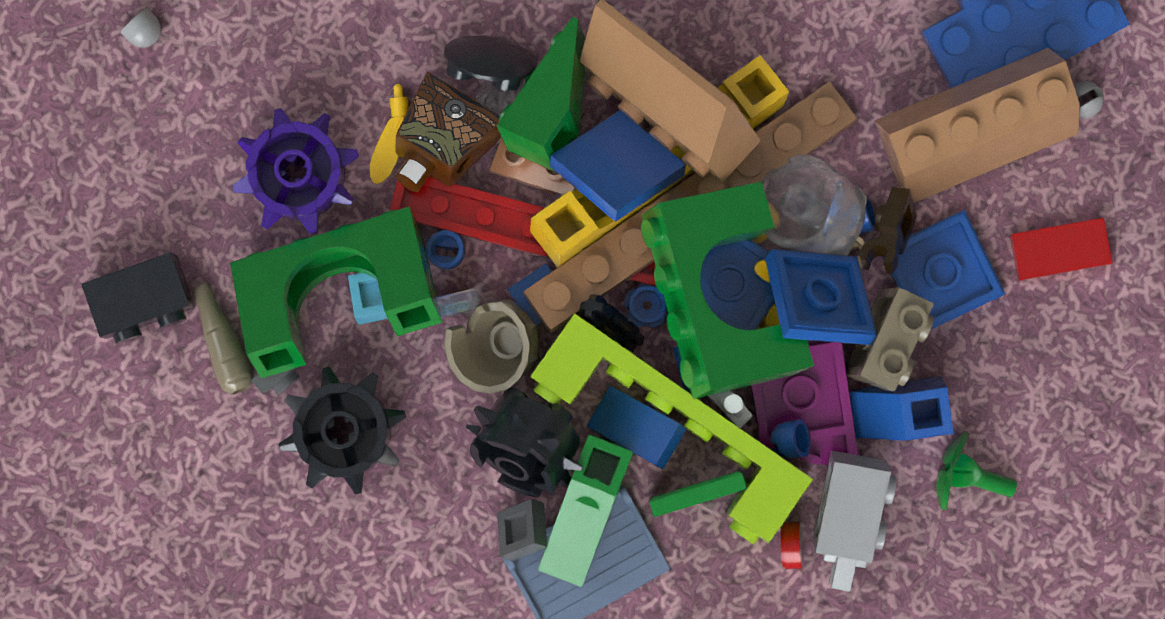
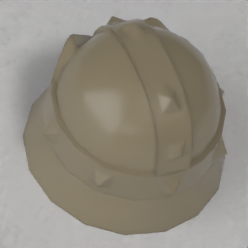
M503 299L477 306L469 318L467 330L461 324L446 328L444 348L448 364L459 381L473 391L492 394L507 390L513 384H518L522 376H526L535 360L538 359L539 339L535 324L527 313L511 299Z

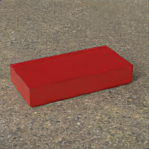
M1104 218L1009 235L1018 281L1113 264Z

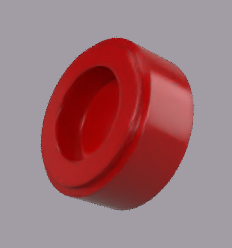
M783 522V525H781L782 566L785 567V570L802 569L803 566L800 522Z

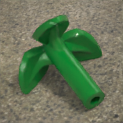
M966 431L951 442L942 456V461L946 467L938 472L936 480V494L942 510H947L951 486L957 488L975 486L1009 498L1014 495L1017 488V481L1015 479L981 469L974 459L966 454H961L970 435Z

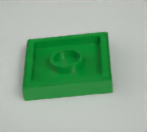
M734 471L650 497L648 502L652 515L655 518L745 490L747 487L743 474L739 473V471Z

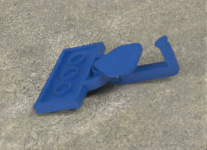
M958 0L959 11L922 30L920 34L950 89L1046 48L1067 60L1129 26L1130 23L1118 0Z

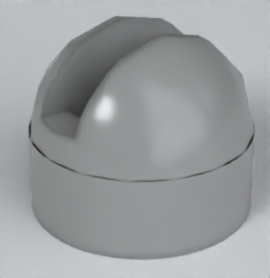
M146 7L120 33L132 45L150 47L158 41L161 35V26L158 18Z
M1090 81L1075 83L1074 88L1078 98L1091 90L1097 96V98L1086 102L1079 108V119H1089L1102 109L1104 103L1103 92L1098 85Z

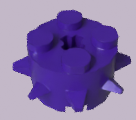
M282 108L274 110L272 129L269 128L263 131L257 139L244 137L239 139L238 144L248 155L246 160L248 174L232 185L234 193L254 194L255 198L265 205L261 224L265 229H269L281 217L290 220H300L310 234H314L318 230L320 214L328 211L334 203L346 205L353 203L354 198L343 185L345 182V167L359 157L358 150L336 147L327 136L330 122L328 114L323 113L316 121L309 125L300 121L291 122ZM301 161L306 162L303 166L306 170L304 178H296L293 182H288L291 177L285 172L288 165L298 166Z

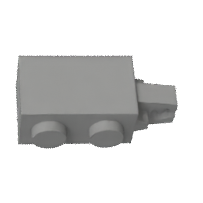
M832 450L830 452L812 541L815 553L824 554V561L833 562L829 580L830 587L833 589L850 591L855 568H866L867 562L872 563L874 550H882L884 546L887 522L881 521L884 503L891 505L893 502L897 481L896 476H890L891 471L887 460Z

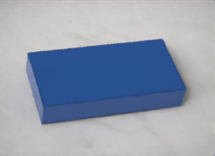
M611 385L587 424V427L625 449L633 451L634 454L662 470L687 428Z

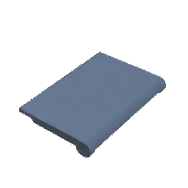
M624 485L620 487L582 587L538 571L546 548L514 561L502 558L536 619H583L670 570L669 565ZM554 524L546 528L547 543L552 533Z

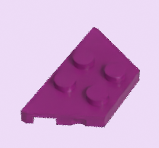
M807 340L814 363L813 367L792 376L751 385L760 443L774 451L776 444H773L770 440L773 429L785 421L801 419L809 429L811 446L808 455L801 457L800 460L816 465L820 463L828 466L831 450L858 455L843 348L840 342Z

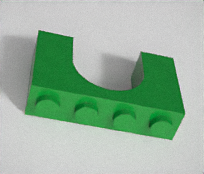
M762 181L660 202L641 214L643 219L641 225L642 237L647 247L651 248L656 265L654 271L655 283L659 292L664 294L669 312L667 317L668 330L671 337L677 341L682 358L680 363L681 377L684 384L690 388L693 399L792 376L814 366L807 340L783 338L780 324L756 330H742L724 323L712 312L702 293L700 281L701 268L711 248L755 239L775 227Z
M410 206L399 210L387 211L374 218L354 224L342 225L326 233L310 238L297 239L290 244L265 252L252 253L246 258L230 262L246 355L261 378L306 365L298 322L301 305L308 293L317 284L337 274L346 272L364 273L378 281L384 312L397 336L442 323L422 231Z

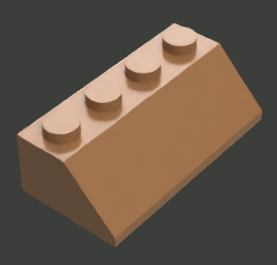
M599 0L594 7L579 60L591 75L586 80L587 84L605 100L613 95L621 101L617 107L636 124L639 125L644 120L653 128L649 133L669 151L675 146L685 153L682 160L698 175L704 177L709 172L723 183L761 141L732 99L606 1Z
M1046 48L876 119L875 123L898 187L910 190L913 203L1079 134L1080 103L1066 61L1049 48Z

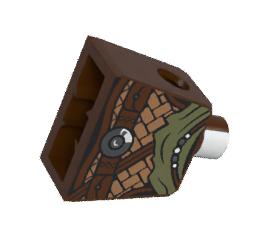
M427 72L396 134L395 152L399 157L406 160L396 173V179L405 188L413 192H419L430 176L446 186L454 185L500 140L501 135L497 128L500 115L430 72Z

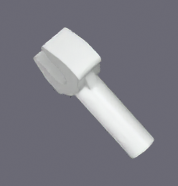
M730 390L708 395L712 402L739 428L753 417L743 405L741 397L733 394Z

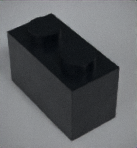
M171 252L81 284L99 337L104 339L114 338L115 344L124 343L142 336L140 328L158 322L160 328L181 323L187 320L185 312L195 308L178 256Z

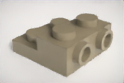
M900 287L879 289L871 307L877 336L870 345H854L845 366L847 377L858 382L870 383L885 391H895L898 384L904 386L914 367L915 360L910 358L917 341L923 342L932 328L934 316L929 314L934 303Z

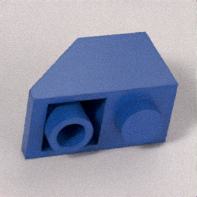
M941 376L907 381L904 386L898 384L895 391H885L876 386L849 390L856 438L908 441L954 434L948 389Z

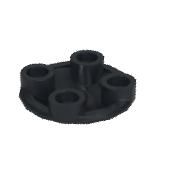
M486 35L464 36L453 39L445 45L444 57L448 61L446 73L450 77L458 80H469L473 77L492 81V85L495 88L504 91L517 90L520 87L521 79L529 76L536 68V59L530 51L514 42L499 37Z

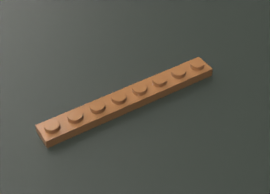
M829 81L756 131L755 133L761 141L723 183L709 172L704 177L695 173L523 291V296L550 333L569 321L574 313L576 315L579 314L581 302L587 301L590 295L597 294L604 297L654 262L651 248L647 247L642 237L641 225L643 219L641 214L660 202L761 181L763 186H765L855 124L857 117Z

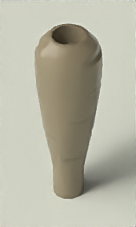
M203 284L195 287L192 293L199 308L204 338L216 380L221 389L230 395L241 393L251 388L253 383L251 379L254 378L249 359L236 333L218 306L210 285Z

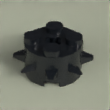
M330 366L325 367L322 370L321 387L310 392L307 398L289 394L286 396L284 401L295 413L296 417H294L292 423L293 434L278 443L281 451L298 452L301 459L306 464H309L306 481L308 487L314 488L327 476L333 478L344 477L354 494L362 493L364 472L373 469L377 463L391 466L399 464L400 459L389 447V443L391 440V427L406 418L405 410L385 409L383 402L375 396L379 377L372 372L355 386L349 383H340ZM345 417V423H353L354 432L348 434L349 441L345 444L341 443V438L333 439L331 435V429L338 427L337 419Z
M508 388L496 400L491 410L482 406L474 408L473 411L481 426L466 425V428L476 435L470 445V454L480 468L486 461L493 469L501 473L497 481L501 485L520 494L539 497L543 490L553 494L558 485L568 488L571 476L567 469L583 471V466L573 460L579 448L580 438L575 429L569 424L573 418L572 414L563 406L557 403L554 405L548 403L546 406L529 398L525 393L516 388Z

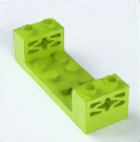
M574 313L530 376L538 383L533 391L553 405L555 403L560 405L564 401L571 406L604 360L609 364L605 373L628 389L633 382L640 385L649 392L644 399L665 415H669L672 409L688 419L684 427L704 442H709L712 436L727 446L722 454L741 468L748 470L751 464L757 467L746 482L747 489L740 491L725 514L733 519L729 528L753 545L759 538L770 543L813 479L697 398L693 399L690 393Z

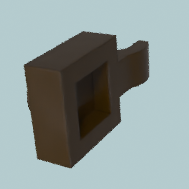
M892 187L886 205L881 204L875 218V230L880 232L878 237L867 241L860 250L863 269L869 270L872 260L878 256L885 257L884 266L886 273L893 274L897 269L898 254L903 255L917 218L910 190Z

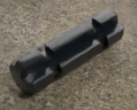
M590 295L587 301L581 302L580 312L584 314V319L629 352H634L636 346L643 344L644 336L639 332V327L633 322L628 321L627 317L611 304H608L600 295Z

